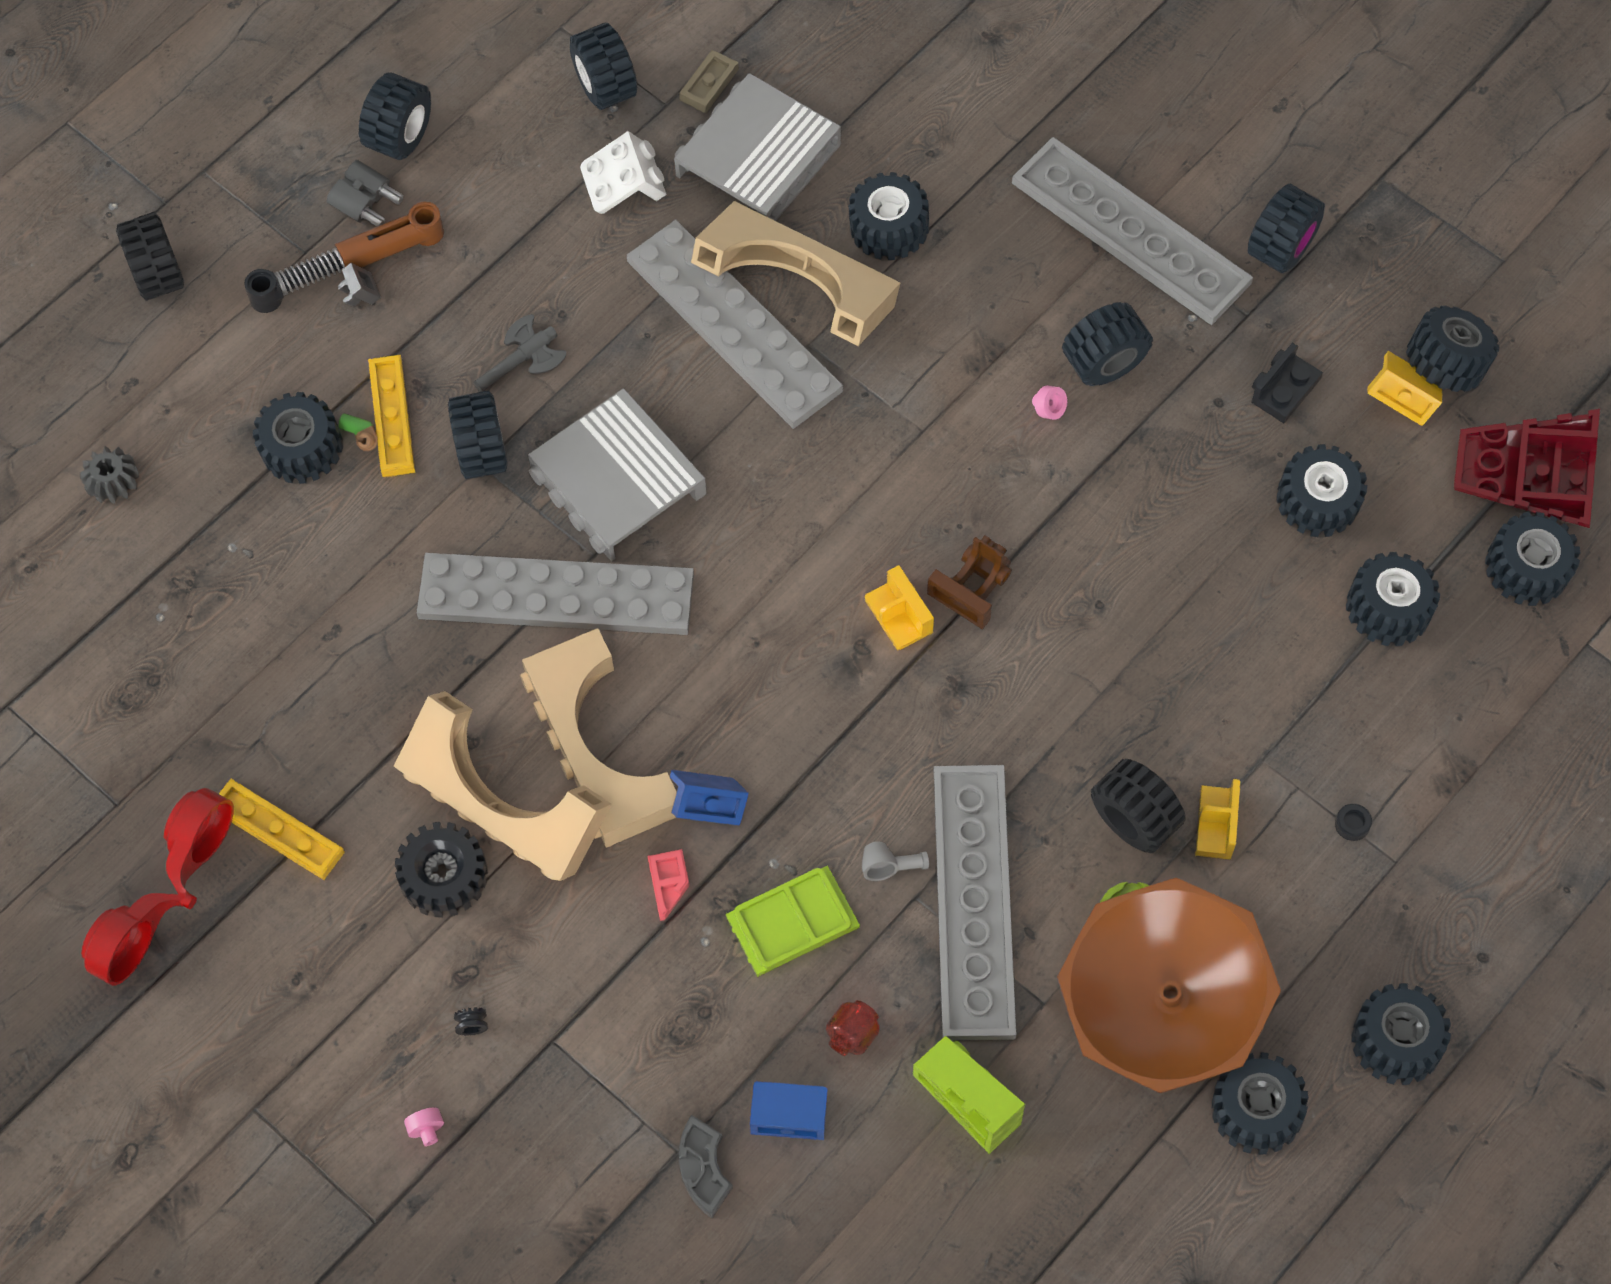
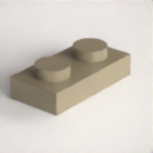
M711 50L680 91V101L707 113L738 72V62Z

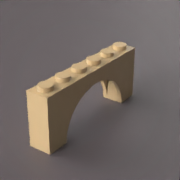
M736 201L730 204L696 237L691 260L692 264L718 277L727 270L744 265L774 266L804 276L818 285L834 304L836 310L830 332L857 346L893 310L901 284Z
M594 629L523 659L525 672L520 674L522 683L527 693L533 691L538 700L533 705L541 722L547 720L551 728L546 733L553 750L560 749L564 756V759L560 760V764L567 780L574 778L577 787L584 785L612 804L595 839L601 837L607 848L676 818L671 812L677 791L668 772L655 776L637 777L614 771L594 757L580 736L578 719L585 696L597 681L614 671L612 656L599 629Z
M446 691L428 696L394 767L404 773L403 776L406 780L421 785L430 791L431 796L435 800L447 803L456 809L461 818L482 827L491 839L508 845L513 849V853L517 857L531 861L541 868L542 874L546 877L562 881L575 875L612 804L583 785L568 791L561 802L550 811L532 812L509 805L487 788L478 776L470 759L467 745V727L473 709Z

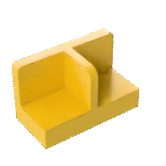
M1388 351L1384 355L1383 369L1369 384L1367 393L1423 426L1441 405L1442 388L1426 381L1427 378L1420 376L1416 372V367H1412L1410 363Z
M899 565L887 571L886 584L865 595L866 603L897 650H901L933 633L934 617Z
M1233 779L1230 788L1201 786L1195 856L1231 860L1237 837L1240 794L1239 779Z

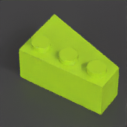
M944 1036L914 1064L913 1076L989 1154L1021 1125L1025 1103L993 1077L988 1070L972 1059L967 1049L960 1042H953L947 1036Z

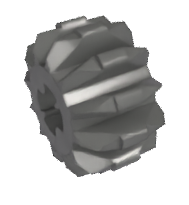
M105 446L103 453L99 455L92 451L91 457L93 460L83 461L84 471L80 472V479L85 485L84 488L87 494L95 496L96 500L100 503L109 498L110 502L115 504L118 496L121 495L128 499L127 490L137 489L135 479L139 478V471L135 466V461L131 455L124 454L123 450L119 447L111 452Z

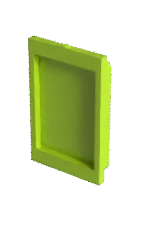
M828 865L821 869H813L748 900L726 914L732 927V932L735 933L748 958L747 960L752 965L757 977L860 928V924L845 899V894L839 888Z

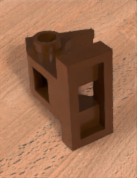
M986 535L981 540L975 537L973 544L966 549L961 558V561L965 563L961 570L954 577L949 578L935 569L928 578L927 594L983 630L990 621L992 605L985 601V599L997 584L1002 586L1007 581L1012 571L1009 568L1011 561L1004 556L1007 552L1006 548L995 543ZM973 572L985 579L983 585L975 592L964 585Z

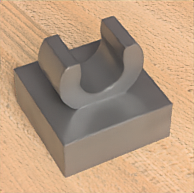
M352 263L342 269L345 280L340 282L338 289L345 293L350 292L343 299L344 303L356 306L362 300L372 305L381 298L371 272Z

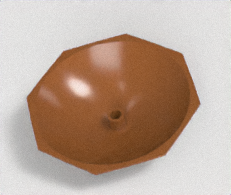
M1178 878L1169 879L1097 903L1057 976L1083 1056L1158 1093L1167 1092L1243 1067L1281 992L1253 913Z

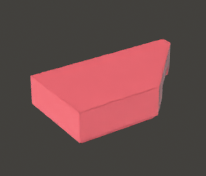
M682 849L647 856L660 921L668 917L689 887Z

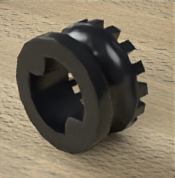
M474 1007L473 1011L471 1008H468V1011L464 1008L462 1011L458 1010L455 1012L454 1020L459 1022L455 1027L456 1034L469 1036L487 1031L488 1024L483 1021L487 1016L486 1009Z

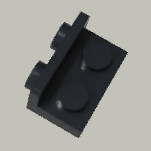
M1293 342L1285 351L1280 349L1271 362L1272 367L1267 373L1262 371L1252 385L1255 391L1251 403L1283 424L1317 385L1323 374L1322 371L1296 355L1298 345Z

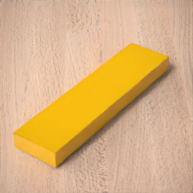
M401 354L368 359L382 477L415 473Z
M230 779L219 793L234 804L233 824L322 880H325L345 853L341 846L233 779Z

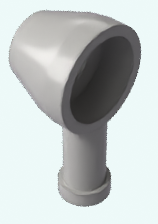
M880 841L872 842L864 848L862 871L865 879L870 881L886 880L894 876L899 870L917 868L924 870L929 868V858L926 851L920 852V854L895 857L887 845Z

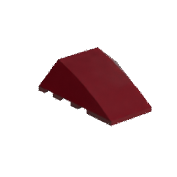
M1600 409L1588 410V414L1572 416L1571 413L1557 415V419L1537 421L1536 418L1523 420V424L1507 426L1506 423L1460 429L1454 490L1526 511L1544 513V516L1550 517L1552 515L1558 518V520L1590 528Z

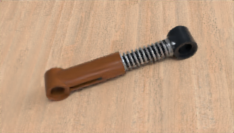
M420 202L412 206L409 214L334 244L335 249H332V253L327 251V255L322 253L321 257L317 255L316 259L311 257V261L306 259V263L301 261L300 266L295 264V268L290 266V270L285 268L284 272L280 270L273 273V271L271 272L267 269L253 270L247 275L244 282L251 306L260 313L273 312L281 305L285 295H288L290 291L293 293L294 288L299 290V286L304 288V284L309 286L311 281L314 284V280L320 281L319 278L321 277L325 279V275L330 277V273L336 275L335 271L341 273L340 269H344L350 263L362 268L418 244L423 246L435 245L440 242L444 235L439 208L431 202Z

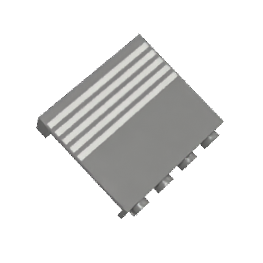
M749 73L742 82H737L733 86L730 95L723 103L720 102L716 105L711 117L705 124H700L696 128L690 141L686 145L680 146L676 151L674 158L676 176L681 178L686 171L690 170L757 210L758 213L776 221L841 145V126Z
M624 388L528 454L531 466L528 471L532 479L539 486L545 485L549 490L548 494L553 503L558 508L564 507L569 513L568 517L573 526L578 531L584 530L589 535V542L598 554L604 553L611 562L615 560L614 546L685 495L689 493L695 501L706 495L704 476Z

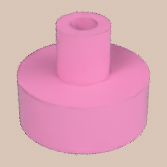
M1047 385L1043 386L1034 395L1032 403L1040 417L1056 420L1066 410L1067 396L1062 388Z
M438 1108L420 1110L404 1120L409 1137H421L424 1146H430L438 1142L435 1131L444 1125Z

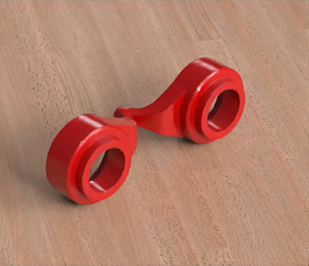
M202 788L196 792H188L177 802L166 822L164 838L167 841L169 851L166 871L178 894L150 893L142 896L131 907L123 905L116 909H108L102 913L89 929L82 946L81 954L88 973L112 986L119 985L135 971L144 958L164 913L174 906H184L189 910L193 908L197 897L185 889L186 881L202 864L214 855L225 839L234 815V804L231 800L209 788Z

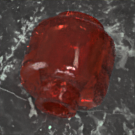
M856 1000L854 1003H842L826 1025V1032L831 1039L829 1041L830 1047L842 1056H846L848 1053L853 1055L864 1054L880 1031V1025L877 1021L879 1016L875 1010L859 1000Z

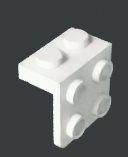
M627 131L581 163L580 168L596 212L604 214L638 190L656 201L667 195L662 183L664 176L654 160L655 150L647 140L643 141Z

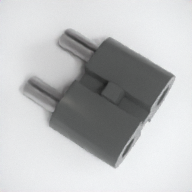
M355 160L344 172L345 177L342 180L339 179L332 187L326 202L358 223L366 219L378 227L385 223V218L372 211L374 202L378 203L382 196L398 205L402 202L403 195L389 187L390 180L361 161Z

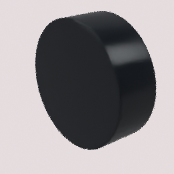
M1359 804L1343 806L1335 819V828L1338 834L1350 841H1358L1366 837L1372 826L1371 814L1365 807Z

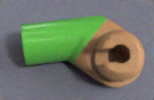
M345 413L341 415L338 424L339 429L354 433L357 441L356 444L361 450L372 451L378 444L373 424L370 421Z

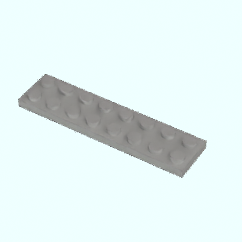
M1054 137L1013 175V185L1210 325H1213L1252 284L1253 277Z
M677 220L671 222L628 253L627 262L793 429L843 392V385L728 271L718 277L691 263L695 238Z
M425 553L417 616L418 619L578 629L598 628L599 630L688 635L694 569Z
M1004 765L934 766L942 1038L947 1036L951 1041L1015 1040L1016 1019Z

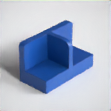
M671 770L670 778L678 785L671 812L676 818L740 826L749 793L734 778Z
M754 1082L750 1116L751 1134L824 1140L827 1088L823 1086Z

